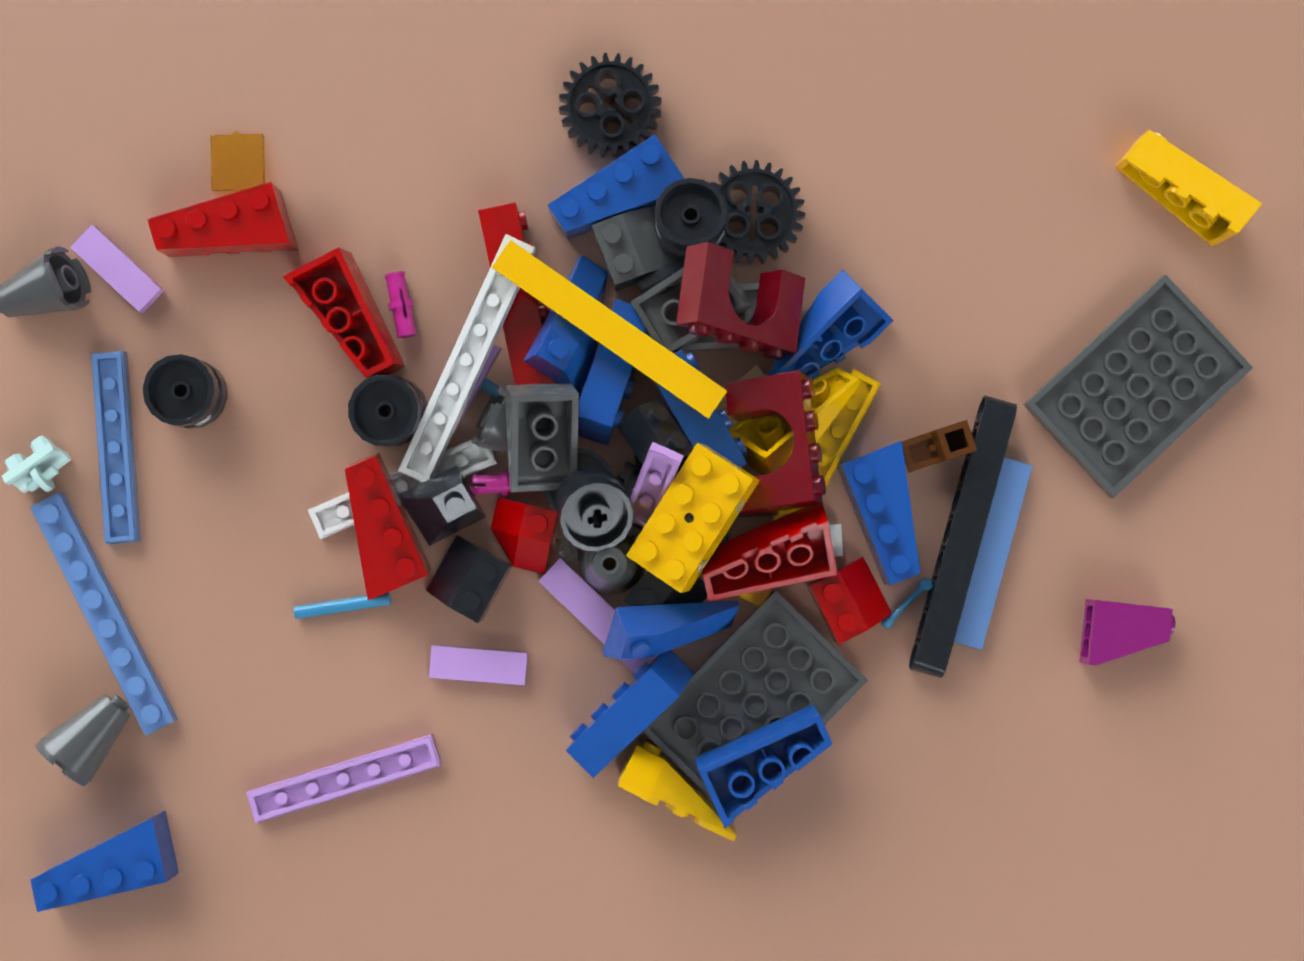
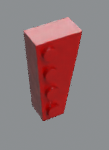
M272 182L147 219L156 250L168 257L202 256L215 253L240 254V252L253 251L260 253L272 252L273 250L298 251L281 190Z
M338 247L283 276L286 282L300 295V299L319 318L327 332L331 333L338 341L342 350L365 378H371L376 375H389L405 367L351 252Z
M380 452L348 465L345 468V475L367 600L369 601L428 576L431 567Z
M824 506L804 507L719 544L702 570L708 600L713 601L838 575L829 523Z

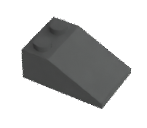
M656 205L626 212L592 225L593 235L615 292L637 284V281L677 260L668 255L659 245L655 232Z
M684 267L631 301L652 339L672 353L703 337L690 334L689 328L676 325ZM731 271L729 297L735 313L739 316L753 306Z
M571 383L506 385V432L511 492L557 490L562 480L572 472L577 471L579 393Z

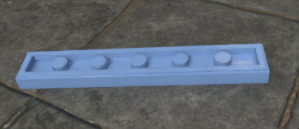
M127 352L91 354L104 540L105 544L140 542Z
M1004 457L956 632L955 643L980 650L983 648L1033 465Z

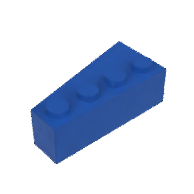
M615 299L612 311L651 337L633 305ZM599 344L579 400L578 436L608 446L614 428H618L622 422L625 410L621 409L624 398L630 399L635 384L631 377L634 369H637L601 344Z
M672 650L659 654L650 664L645 661L633 674L635 679L629 685L624 682L611 695L614 700L608 706L603 702L592 713L590 717L593 721L588 726L582 723L569 736L573 742L566 749V752L594 778L681 695L694 672Z
M166 811L32 878L30 881L37 912L165 883L176 876L179 871Z

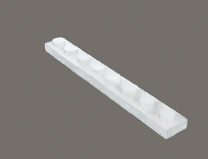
M507 234L504 236L398 471L418 481L425 482L434 477L519 291L517 285L492 268L493 264L510 240L533 256H535L537 248Z

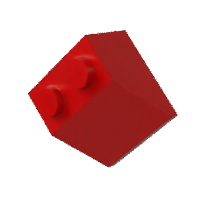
M863 556L838 568V575L819 578L806 584L834 642L842 644L871 629L892 614Z

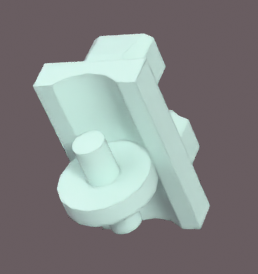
M39 436L31 442L30 447L34 452L31 456L27 458L19 453L13 454L5 460L8 471L2 475L5 484L14 485L23 493L29 490L33 492L39 487L46 492L51 491L55 488L52 478L59 474L58 469L71 461L67 452L58 448L45 436Z

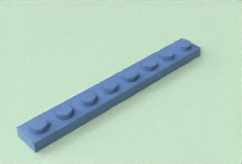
M57 493L30 507L144 735H149L178 720L65 494Z

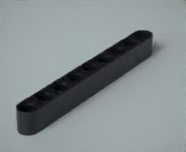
M986 395L983 396L972 429V436L977 451L965 455L931 579V584L933 585L927 593L909 660L910 670L942 678L945 674L1017 412V404Z

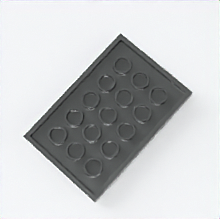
M1165 274L1153 283L1023 405L1110 498H1114L1253 367Z
M774 590L694 672L681 695L643 732L710 797L694 758L812 704L820 714L824 725H826L868 680L786 599Z

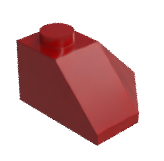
M498 498L490 529L511 564L516 568L545 574L558 523L556 511Z

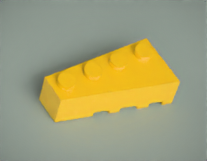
M1148 130L1138 138L1115 166V168L1212 247L1238 234L1262 205L1261 202L1169 143L1165 137L1151 130Z

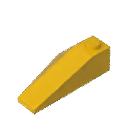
M838 367L812 380L815 388V397L811 398L812 411H816L819 423L818 430H815L816 442L861 384L857 377ZM772 415L742 420L729 429L734 440L738 437L741 439L748 451V454L744 457L761 475L780 469L792 453L794 446L793 431L789 422L782 416Z
M645 740L644 744L636 741L619 774L618 786L656 806L661 800L665 802V806L673 814L682 818L688 817L691 814L695 816L694 822L701 827L735 841L737 834L733 826L730 824L724 828L717 810L665 755L661 754L662 750L650 741Z

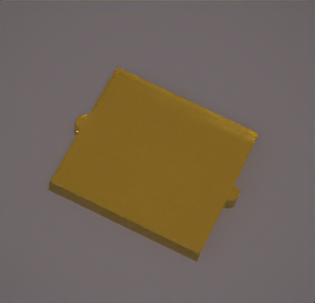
M235 131L233 134L210 135L212 191L238 192L265 183L263 134H240L238 131Z

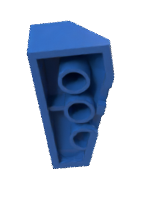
M580 255L567 280L603 304L608 271L584 255ZM551 310L523 362L558 384L571 383L580 394L595 358L597 341Z
M842 269L819 292L799 326L796 353L782 355V359H777L767 376L800 370L809 378L814 379L819 375L821 368L833 361L836 364L846 359L844 354L858 345L864 348L870 344L894 320Z
M737 600L617 607L604 645V657L615 659L653 657L730 628L740 606Z

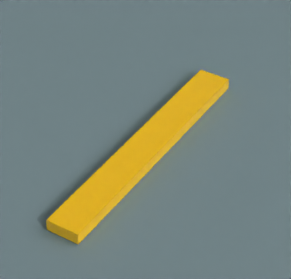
M509 241L493 264L492 268L707 419L710 418L726 395L727 390L513 241Z
M852 369L849 374L857 377L861 384L816 442L820 444L822 450V462H819L818 465L819 474L824 477L826 487L881 385L880 382L855 369ZM802 508L778 511V515H774L771 522ZM772 588L738 596L759 606L769 596Z

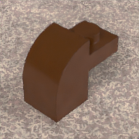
M967 420L902 441L904 460L908 473L977 451Z

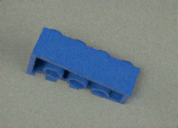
M654 134L549 203L548 209L565 237L570 239L592 231V225L626 212L656 205L657 199L666 187L675 181L685 178Z
M683 350L675 353L676 356L689 365L700 370L691 352L686 355ZM657 384L660 395L673 412L678 426L689 440V444L693 449L697 443L704 444L739 467L747 464L744 456L748 454V451L739 437L734 440L728 428L732 424L723 409L720 411L715 409L710 418L707 419Z
M902 440L838 465L837 469L883 583L893 585L920 574Z
M812 704L694 759L722 824L726 828L734 822L736 816L745 809L748 811L758 803L757 800L772 788L775 790L784 783L783 780L795 770L799 771L833 743L820 714Z

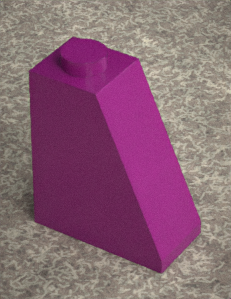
M1086 599L1079 662L1096 666L1169 642L1170 634H1173L1176 625L1175 617L1172 615L1173 609Z

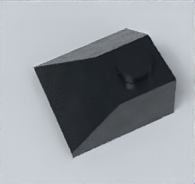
M457 465L399 495L401 502L429 546L486 517Z

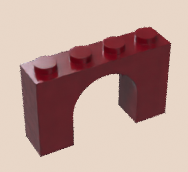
M710 242L687 246L676 325L689 328V333L693 335L714 336V341L718 343L739 344V349L743 351L763 352V357L769 359H782V355L796 353L806 278L783 269L760 273L755 312L751 320L745 323L735 313L729 297V282L734 251Z
M796 370L724 384L725 390H727L726 404L728 416L737 421L772 415L782 416L789 422L794 435L793 450L787 462L775 472L754 476L760 481L739 513L749 516L823 505L822 495L826 494L824 477L819 474L818 463L822 462V450L820 444L816 443L815 430H818L819 423L816 411H812L811 398L815 397L812 379L802 371Z

